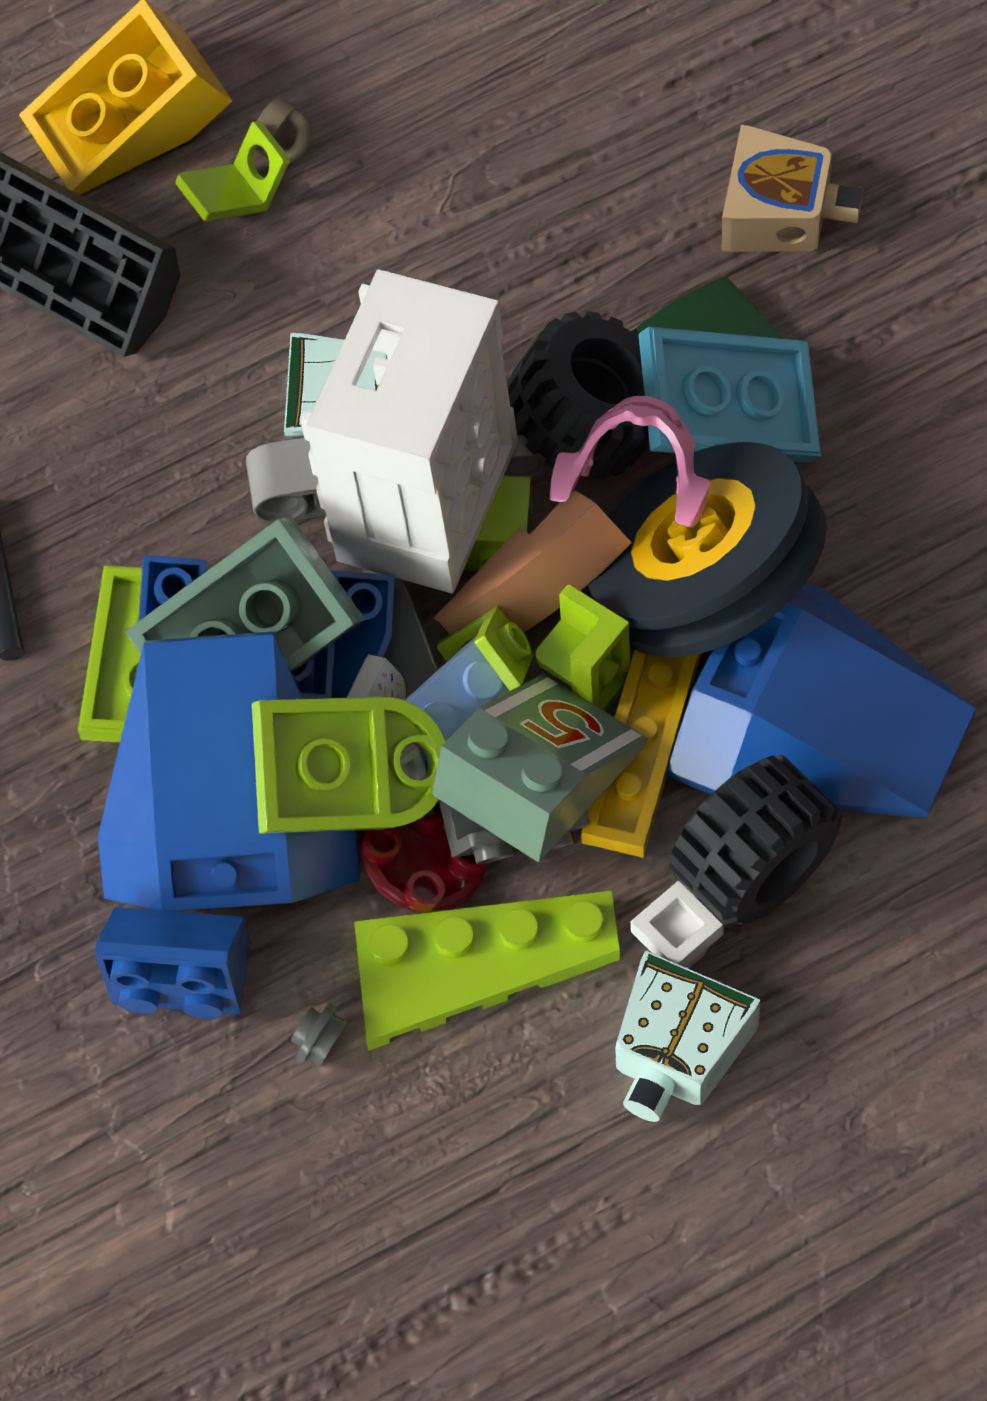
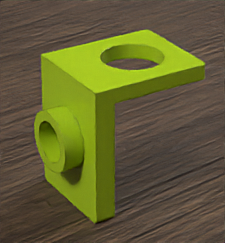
M254 121L250 125L233 164L179 173L175 184L206 222L264 212L269 208L290 162V158L261 121ZM258 145L265 149L269 158V172L265 178L258 173L255 166L254 155Z
M498 605L438 643V651L448 661L462 649V646L468 640L476 637L474 640L475 645L509 691L522 685L534 656L522 630L515 623L509 622Z

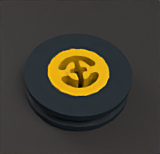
M734 442L694 452V473L699 477L708 479L710 481V488L705 509L698 523L693 527L678 524L675 520L678 494H676V477L679 473L677 461L667 465L642 482L610 514L609 518L632 543L601 574L592 580L588 587L596 602L629 622V642L632 648L642 653L659 657L690 656L717 649L747 635L771 619L804 586L813 573L824 548L827 532L826 517L821 504L813 491L806 485L795 463L781 450L762 443Z

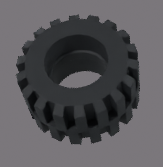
M575 311L564 314L561 320L554 318L547 323L518 363L507 382L510 407L514 409V416L516 417L517 435L525 436L528 440L525 446L533 455L539 452L547 459L545 464L554 469L559 453H576L580 451L597 419L625 398L645 396L639 331L634 328L631 332L623 327V321L612 316L609 320H604L599 313L589 311L585 313L583 318ZM624 421L619 423L615 429H609L603 434L594 450L593 465L589 472L591 479L603 480L608 473L615 477L624 473L628 466H632L649 445L648 426L635 425L630 421Z
M769 756L737 772L702 803L684 826L675 843L669 859V870L726 928L730 927L731 929L738 928L756 921L773 911L808 880L830 851L838 835L843 816L840 809L785 756Z

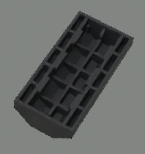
M0 152V288L123 357L136 354L165 319L181 274L175 247Z

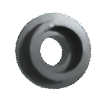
M328 1003L322 1013L310 1007L290 1040L300 1047L295 1060L304 1064L306 1059L319 1067L322 1066L348 1023L335 1014L337 1007Z

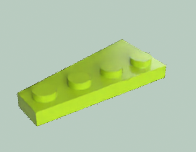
M612 891L354 921L368 1051L390 1044V1038L420 1028V1031L423 1032L447 1023V1017L482 1005L484 1010L508 1001V995L536 985L544 988L620 960Z

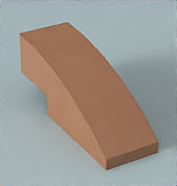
M573 490L568 500L560 502L531 534L518 528L433 619L451 635L498 605L509 622L515 623L525 633L560 608L559 594L567 585H571L581 591L601 574L632 542L595 502ZM472 639L468 640V641L462 646V648H463L469 641H471Z

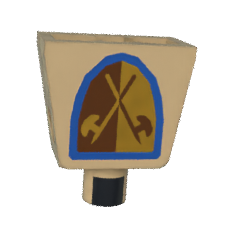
M741 125L722 216V251L812 252L819 246L824 219L858 223L863 188L830 183L832 152L827 148L752 126Z

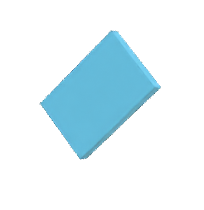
M647 327L638 334L645 396L662 400L675 409L694 437V452L727 443L755 442L770 445L781 450L793 462L811 463L821 457L808 341ZM648 425L650 451L675 453L668 437L656 426Z

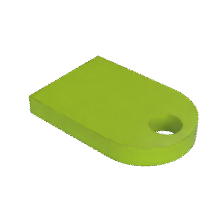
M393 697L259 700L252 703L259 834L394 828L418 820L438 802L439 799L432 794L441 746L445 743V739L434 720L418 706ZM408 744L420 747L427 756L428 769L420 780L411 779L401 768L400 756Z

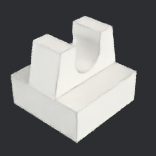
M679 880L630 921L631 932L653 954L688 969L701 959L709 946L723 935V925Z

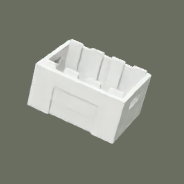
M377 269L370 286L361 284L358 291L361 302L360 308L312 413L303 411L300 417L304 438L310 442L311 449L308 456L312 473L318 477L319 483L316 490L320 508L326 512L324 520L328 541L333 543L338 562L380 574L395 575V578L453 594L518 443L514 409L510 407L501 344L503 330L499 302L487 297ZM372 350L387 354V359L376 356L372 363L376 384L379 385L376 391L356 386Z

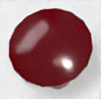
M439 800L428 813L414 822L394 828L366 830L361 845L364 870L377 891L397 906L419 913L451 910L466 903L482 885L485 870L489 864H476L474 854L452 858Z

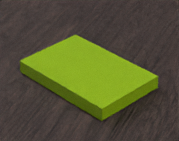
M104 566L78 726L81 740L120 743L141 656L125 633L126 630L139 621L142 568Z

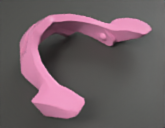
M650 396L625 398L596 420L580 451L576 453L561 452L558 454L551 479L550 500L565 502L576 487L580 476L588 477L590 468L593 465L594 450L603 434L609 429H615L619 423L624 421H630L640 426H656L668 437L676 454L679 471L676 477V494H678L675 514L676 522L687 527H693L698 523L705 509L710 481L694 473V437L675 409L662 400Z

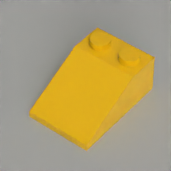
M141 0L24 109L19 116L66 187L81 195L191 140L233 100L182 27L148 1Z

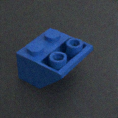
M114 908L96 941L94 953L112 1004L119 1005L122 1009L137 1014H151L156 1012L158 1008L184 1010L190 1016L201 1019H216L221 1017L223 1013L241 1014L251 943L244 917Z

